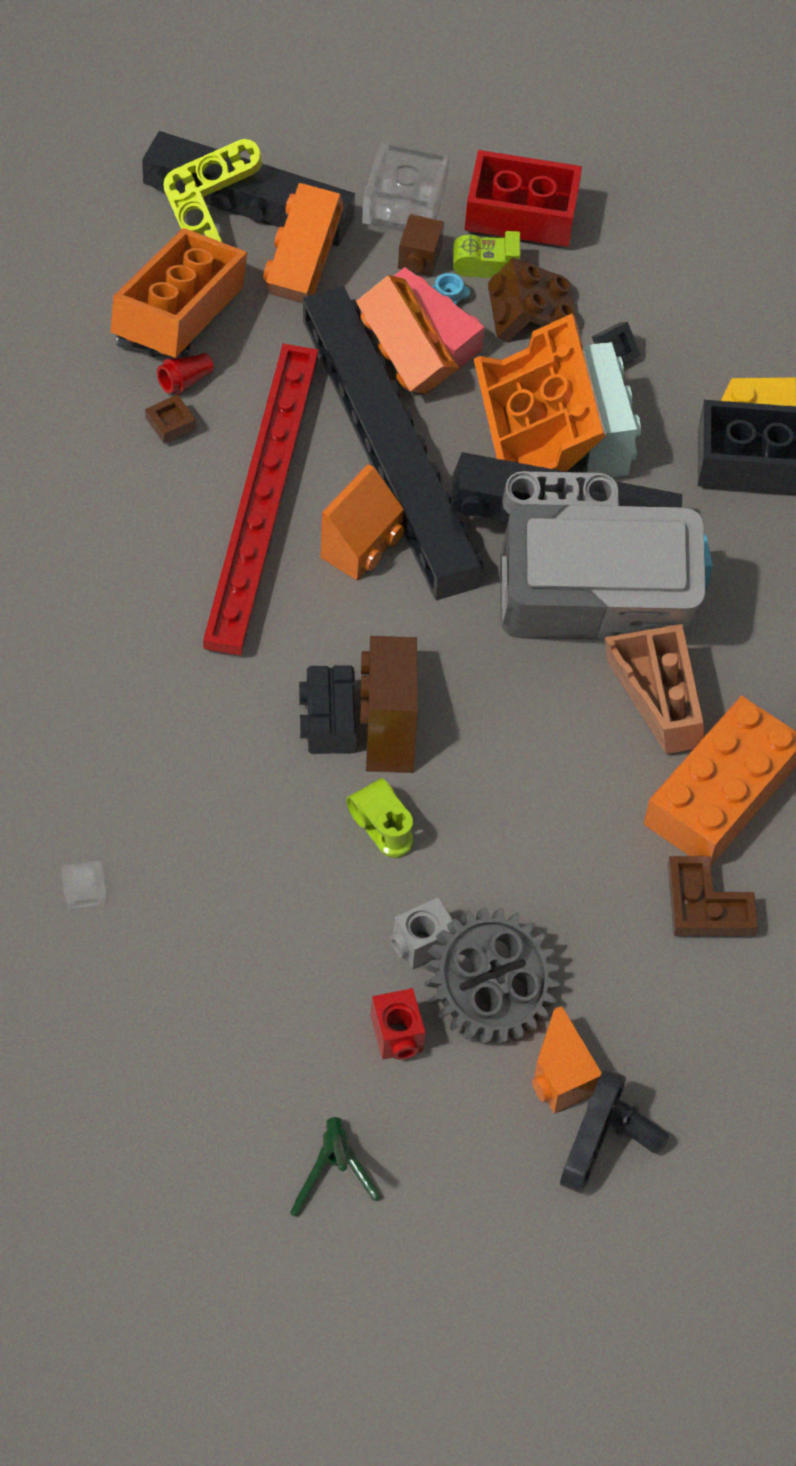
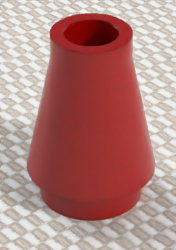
M207 353L165 359L163 364L157 368V379L161 388L166 393L171 394L174 392L175 394H180L206 375L213 373L214 365Z

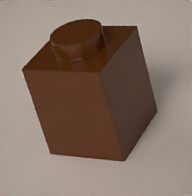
M409 214L399 244L398 269L406 267L412 273L433 275L442 247L444 221Z

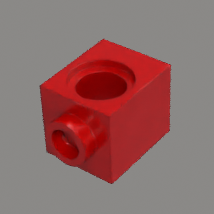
M413 988L372 996L370 1016L382 1060L393 1057L397 1060H404L415 1056L418 1052H423L425 1029ZM402 1024L408 1029L405 1031H395L390 1026Z

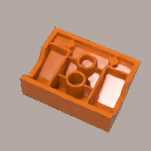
M573 313L533 331L528 348L502 360L483 356L474 358L497 459L567 472L606 437L576 317Z

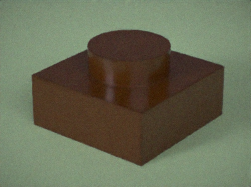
M178 394L145 409L146 420L163 443H167L196 429L195 417Z

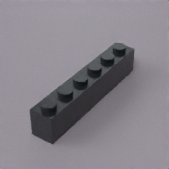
M159 131L142 159L143 184L152 186L155 189L164 190V179L169 172L218 149ZM229 157L224 159L230 172L235 171ZM241 157L240 159L244 162V164H248L251 162V160L247 158ZM218 164L209 165L204 170V178L212 181L218 179L222 175V166ZM262 164L260 169L253 175L203 197L206 204L217 207L220 210H226L276 227H284L288 217L286 214L288 198L291 193H296L299 183L339 193L344 209L332 245L338 247L354 218L355 193ZM193 173L192 176L198 187L202 184L197 177V173ZM182 180L177 181V188L175 190L182 194L186 191V184Z
M461 452L453 473L450 511L464 513L468 516L497 519L508 523L510 514L504 509L502 500L507 480L511 475L522 471H565ZM615 481L618 487V506L682 508V494ZM519 489L512 492L514 497L520 500H527L531 497L524 490ZM540 491V494H539V497H538L539 500H543V499H542L543 491ZM594 491L589 493L595 501L602 502L607 500V497L602 492ZM555 492L558 494V499H564L562 498V492Z

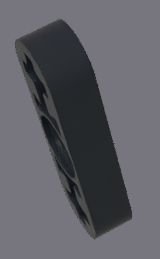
M606 1068L603 1070L565 1164L560 1186L578 1193L584 1191L621 1098L626 1076Z

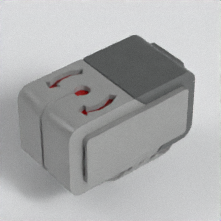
M522 471L510 476L507 480L502 500L503 507L510 516L500 552V621L503 630L507 634L518 638L605 639L604 637L682 624L684 635L686 636L705 596L704 526L698 512L690 508L618 506L617 483L612 477L602 473ZM519 489L524 490L531 497L527 500H520L514 497L512 492ZM540 491H543V500L538 499ZM594 491L602 492L607 497V500L602 502L595 501L589 493ZM555 492H562V498L564 499H558V494Z

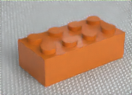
M182 228L113 295L110 332L130 342L139 343L157 350L161 354L176 358L243 289L247 252Z
M741 695L649 799L643 825L689 856H710L712 866L796 768V731Z

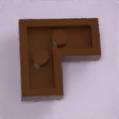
M669 856L668 875L674 936L756 935L758 925L754 892H713L710 856Z

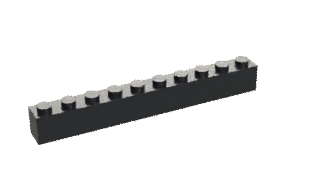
M345 287L303 297V323L315 348L319 349L320 359L371 466L377 470L404 509L402 524L404 535L435 600L477 589L480 572L484 570L481 554L477 549H472L465 522L458 520L455 511H450L451 493L449 491L444 492L441 486L439 469L436 463H430L427 457L425 440L422 435H417L413 428L414 422L410 409L408 407L403 408L400 402L398 385L394 379L390 380L387 375V366L381 352L376 353L372 332L367 326H363L360 320V309L356 300L350 299Z

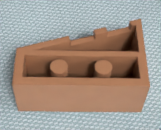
M682 624L604 637L607 663L665 754L693 750L704 738V723Z

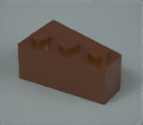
M370 636L369 651H362L360 699H368L361 700L360 724H367L366 771L414 773L418 714L417 637Z

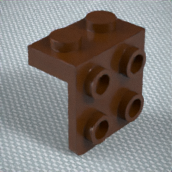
M512 258L488 282L493 320L498 339L509 342L530 321L546 326L572 313L577 321L571 284L567 278L560 274H555L534 264Z

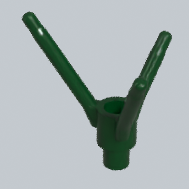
M332 1117L326 1121L327 1131L323 1134V1147L320 1149L317 1161L290 1211L292 1216L299 1214L324 1166L327 1164L338 1165L340 1171H345L347 1164H349L374 1201L380 1200L379 1192L357 1160L352 1147L349 1146V1135L343 1128V1120L341 1118Z

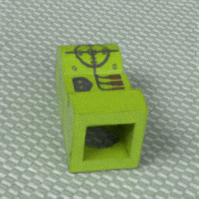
M505 231V238H480L476 235H462L453 244V268L457 274L464 277L492 278L512 258L520 260V232Z

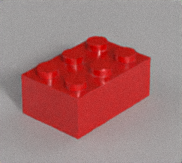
M478 150L467 199L464 230L505 237V231L520 232L521 240L569 247L579 195L582 166Z

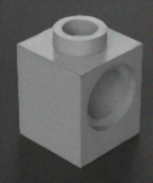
M438 897L394 917L393 935L390 936L391 944L398 957H405L412 969L436 959L428 952V949L433 945H441L435 937L442 930L449 932L447 924L452 919ZM425 932L430 936L427 938H419L416 937L414 933Z

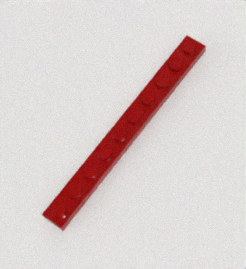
M282 344L203 638V649L242 656L317 366L319 349Z

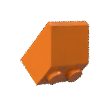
M367 464L322 512L320 558L355 580H358L366 570L372 571L379 563L382 553L389 545L395 546L404 533V527L402 526L404 509L377 470L370 464Z

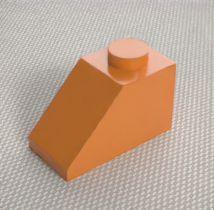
M562 1006L555 1008L537 1060L535 1075L532 1079V1085L537 1097L541 1102L547 1101L553 1113H557L592 1097L602 1074Z

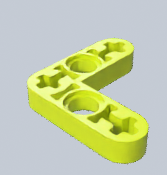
M248 139L238 140L178 167L167 174L163 184L164 191L181 229L186 228L201 235L205 233L207 237L222 242L203 197L251 176L260 169L263 158L255 142ZM243 151H247L251 155V162L248 164H244L240 160V153ZM229 157L235 171L230 172L224 159ZM211 164H218L223 168L222 175L213 181L204 178L206 167ZM195 172L197 173V177L202 184L199 187L195 183V180L192 176V174ZM179 180L186 184V191L182 194L175 190L177 188L176 182ZM194 209L202 211L204 217L199 225L189 226L185 223V216L189 211Z

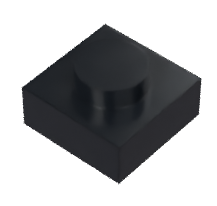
M619 322L592 336L594 344L612 342L615 355L622 358L623 364L640 356L628 322Z

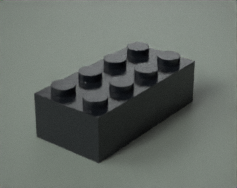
M704 399L698 425V486L796 493V406Z

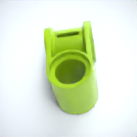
M379 778L346 797V805L351 816L366 831L384 855L391 858H399L410 852L413 846V835L411 833L413 817L397 798L392 787L385 779Z

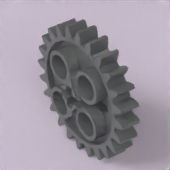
M486 907L477 911L476 918L470 911H467L461 916V922L453 919L447 924L449 932L442 930L435 936L441 945H433L428 949V952L437 960L429 961L424 965V969L435 973L434 977L425 982V986L437 988L438 992L429 1001L430 1003L442 1002L444 1007L439 1012L438 1017L442 1018L450 1014L453 1017L450 1026L452 1031L461 1025L466 1026L465 1039L467 1040L473 1037L477 1031L480 1035L481 1044L489 1042L493 1034L498 1045L508 1040V1033L514 1041L523 1037V1029L530 1033L537 1028L535 1019L542 1021L548 1017L549 1014L543 1006H551L556 1002V999L547 991L554 990L560 985L556 980L549 978V974L558 970L559 965L547 964L546 960L555 951L554 949H541L540 944L545 939V934L533 937L530 933L534 923L531 921L523 927L519 926V913L517 912L510 916L508 920H505L503 908H498L494 911L491 918ZM496 940L506 944L509 950L508 958H504L497 953L495 949ZM459 955H465L470 959L473 966L472 973L461 969L458 963ZM517 961L524 963L523 968L507 972L497 980L496 978L487 980L466 991L460 989V984L473 981L486 972H495ZM513 978L518 979L525 986L526 992L524 997L517 995L512 989ZM476 993L482 994L487 998L489 1002L488 1012L482 1011L477 1007L475 1003Z

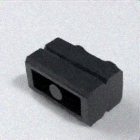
M335 665L332 668H329V666H309L307 668V681H299V705H307V715H300V739H308V752L311 754H329L330 752L335 754L354 753L357 744L354 667L352 665Z

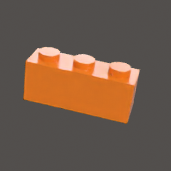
M299 183L296 193L290 194L286 204V214L288 217L285 226L279 227L275 237L274 246L277 250L274 259H269L264 269L263 279L266 281L270 294L303 303V297L316 293L344 209L339 193Z
M388 275L356 301L362 311L360 316L363 323L376 334L380 341L378 346L381 353L388 360L392 361L398 371L396 374L397 379L406 390L427 394L459 369L405 278Z

